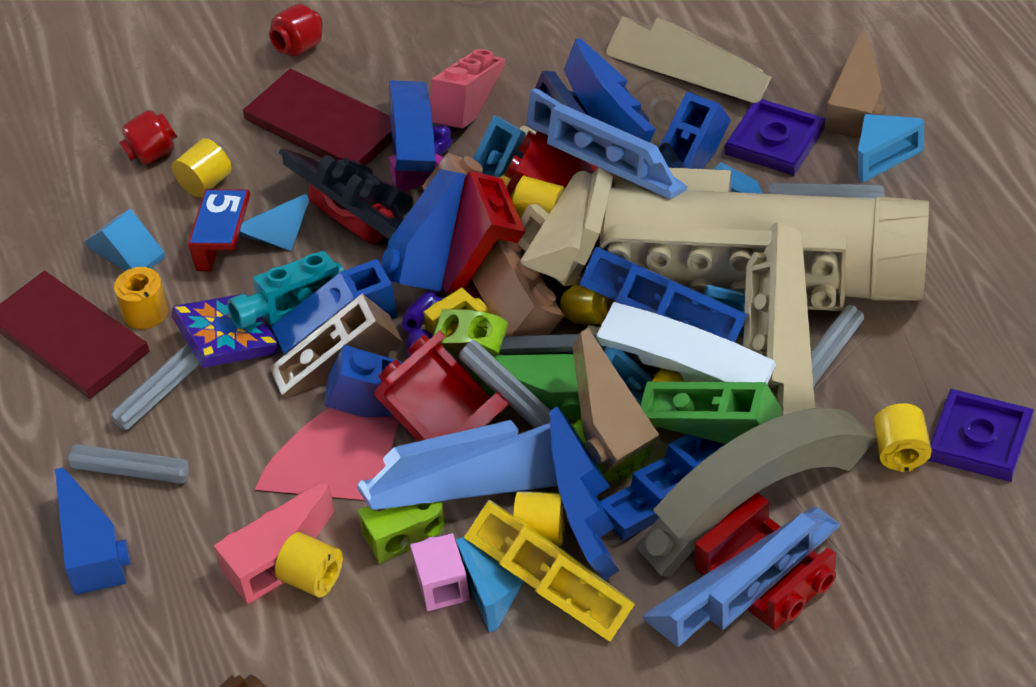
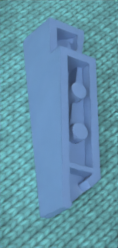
M534 88L530 90L526 126L548 135L547 144L668 199L687 190V186L672 175L656 145L565 106L539 89Z
M512 420L393 447L383 457L386 466L373 479L361 480L357 484V489L368 507L372 510L556 487L558 484L551 451L550 423L518 434L519 430Z
M810 508L644 613L643 620L677 647L683 644L709 620L724 630L840 527V523L820 508Z

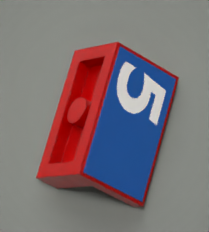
M249 189L204 190L188 241V247L196 271H212L218 250H235L251 196Z

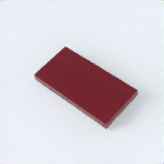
M291 68L243 109L245 120L322 158L328 155L336 161L344 160L346 157L367 165L393 141L389 115Z
M45 270L0 303V334L88 399L96 395L150 352L146 341Z

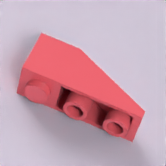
M473 50L470 54L459 59L458 62L431 79L430 91L432 122L464 128L474 121L505 66L506 58L495 57L494 53L489 50Z
M324 480L312 488L303 490L295 498L274 510L264 513L256 521L237 532L228 534L222 541L213 545L221 572L247 605L284 583L276 578L275 564L278 554L288 537L295 532H301L316 539L335 512L327 482Z

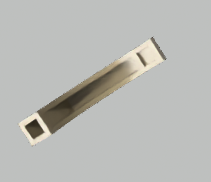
M834 408L800 410L760 424L722 446L688 473L654 508L653 511L659 518L635 547L661 576L671 578L695 549V543L748 498L774 482L804 470L835 467L850 472L877 439L850 412Z

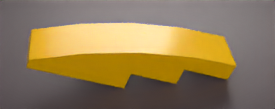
M491 500L487 501L464 536L466 540L499 561V565L535 588V592L609 642L635 605L633 601L597 574Z

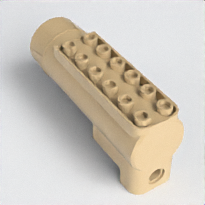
M669 168L672 175L687 186V190L668 199L622 177L613 175L600 231L599 248L702 294L706 285L745 293L746 265L754 252L763 253L771 242L772 230L770 228L774 223H781L799 229L802 233L808 309L843 311L845 297L865 298L873 301H924L929 201L884 196L830 197L731 192V170Z

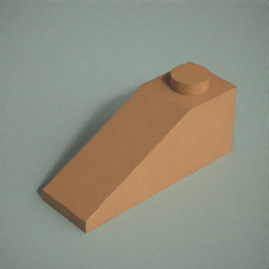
M861 31L827 103L826 124L827 132L859 139L865 114L886 115L887 105L882 104V85L868 33Z
M361 294L271 365L270 370L281 394L285 398H289L326 384L327 376L343 345L385 356L403 341L390 315L364 294Z
M589 328L581 331L572 345L583 433L589 455L596 463H602L606 471L609 472L649 448L659 434Z

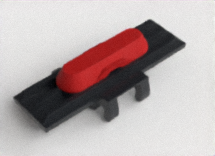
M281 148L279 154L282 155L283 165L309 182V201L371 244L375 245L386 237L390 239L404 220L403 215H406L412 208L413 198L410 195L392 186L390 183L378 179L373 175V171L369 167L355 159L351 160L345 157L344 160L336 161L326 155L321 162H318L313 158L288 149Z

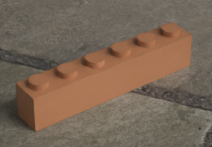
M447 152L422 185V188L425 191L440 169L467 175L469 171L482 173L483 168L475 159L469 156L462 158ZM497 239L471 279L490 314L499 316L509 323L505 336L549 335L564 317L555 301V294L545 284L540 275L541 272L523 266L520 263L526 252L517 243Z

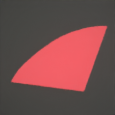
M328 408L301 428L272 457L262 472L254 490L299 494L303 490L312 488L325 480L329 485L332 498L364 500L357 489V484L361 480L373 479L386 466L383 457L392 449L399 421L394 416L360 417Z

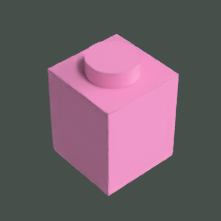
M453 533L440 537H430L424 541L410 544L415 572L427 612L470 600L466 572Z

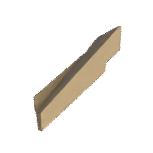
M622 16L606 50V54L610 57L752 103H757L761 100L772 78L765 74L761 68L672 22L656 18L653 27L650 28L639 21Z
M600 167L593 174L586 171L574 174L520 260V263L523 266L561 281H565L574 261L586 265L600 235L614 174Z
M774 223L770 228L772 230L771 242L763 253L754 252L746 265L745 313L747 316L744 321L743 347L775 361L776 367L767 385L781 406V416L792 412L815 408L802 233L799 229L781 223Z

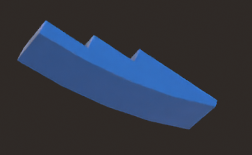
M581 38L575 39L563 70L574 93L589 116L650 143L656 129L638 113L642 104L625 90L628 80Z
M389 80L390 131L393 139V154H395V170L433 172L435 168L434 133L426 82Z
M595 247L579 284L620 304L649 311L697 327L734 343L747 316L744 312L599 247Z
M555 407L550 411L551 451L558 489L570 526L588 563L606 580L620 571L601 540L602 536L615 527L596 496L609 488L610 485L596 462L589 455L585 444L572 423L558 407Z
M688 434L669 443L666 457L634 472L631 486L600 501L601 506L615 527L612 531L624 541L654 524L659 516L653 510L662 499L696 466L726 444Z

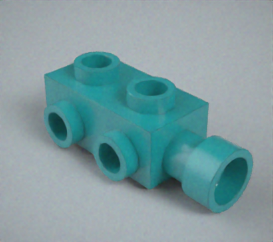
M324 250L309 254L286 265L274 267L267 272L252 277L255 294L249 296L241 294L228 299L227 307L230 317L238 329L255 324L256 319L262 316L270 325L275 324L338 273L345 270L339 262L335 263Z

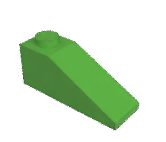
M573 354L493 356L548 409L552 410L558 407L567 419H582ZM471 370L472 378L488 395L493 396L496 392Z
M647 382L640 405L653 426L724 444L782 414V408L766 382Z

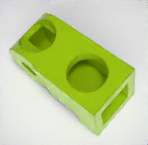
M442 309L434 335L441 330L446 336L441 345L447 352L458 358L459 352L471 340L477 341L488 353L496 356L499 355L509 323L499 316L486 312ZM452 321L458 324L456 331L450 337H447L449 325Z
M442 501L386 508L379 512L378 510L370 509L368 506L358 510L361 534L379 564L410 551V544L424 541L430 537H439L444 531L445 523Z

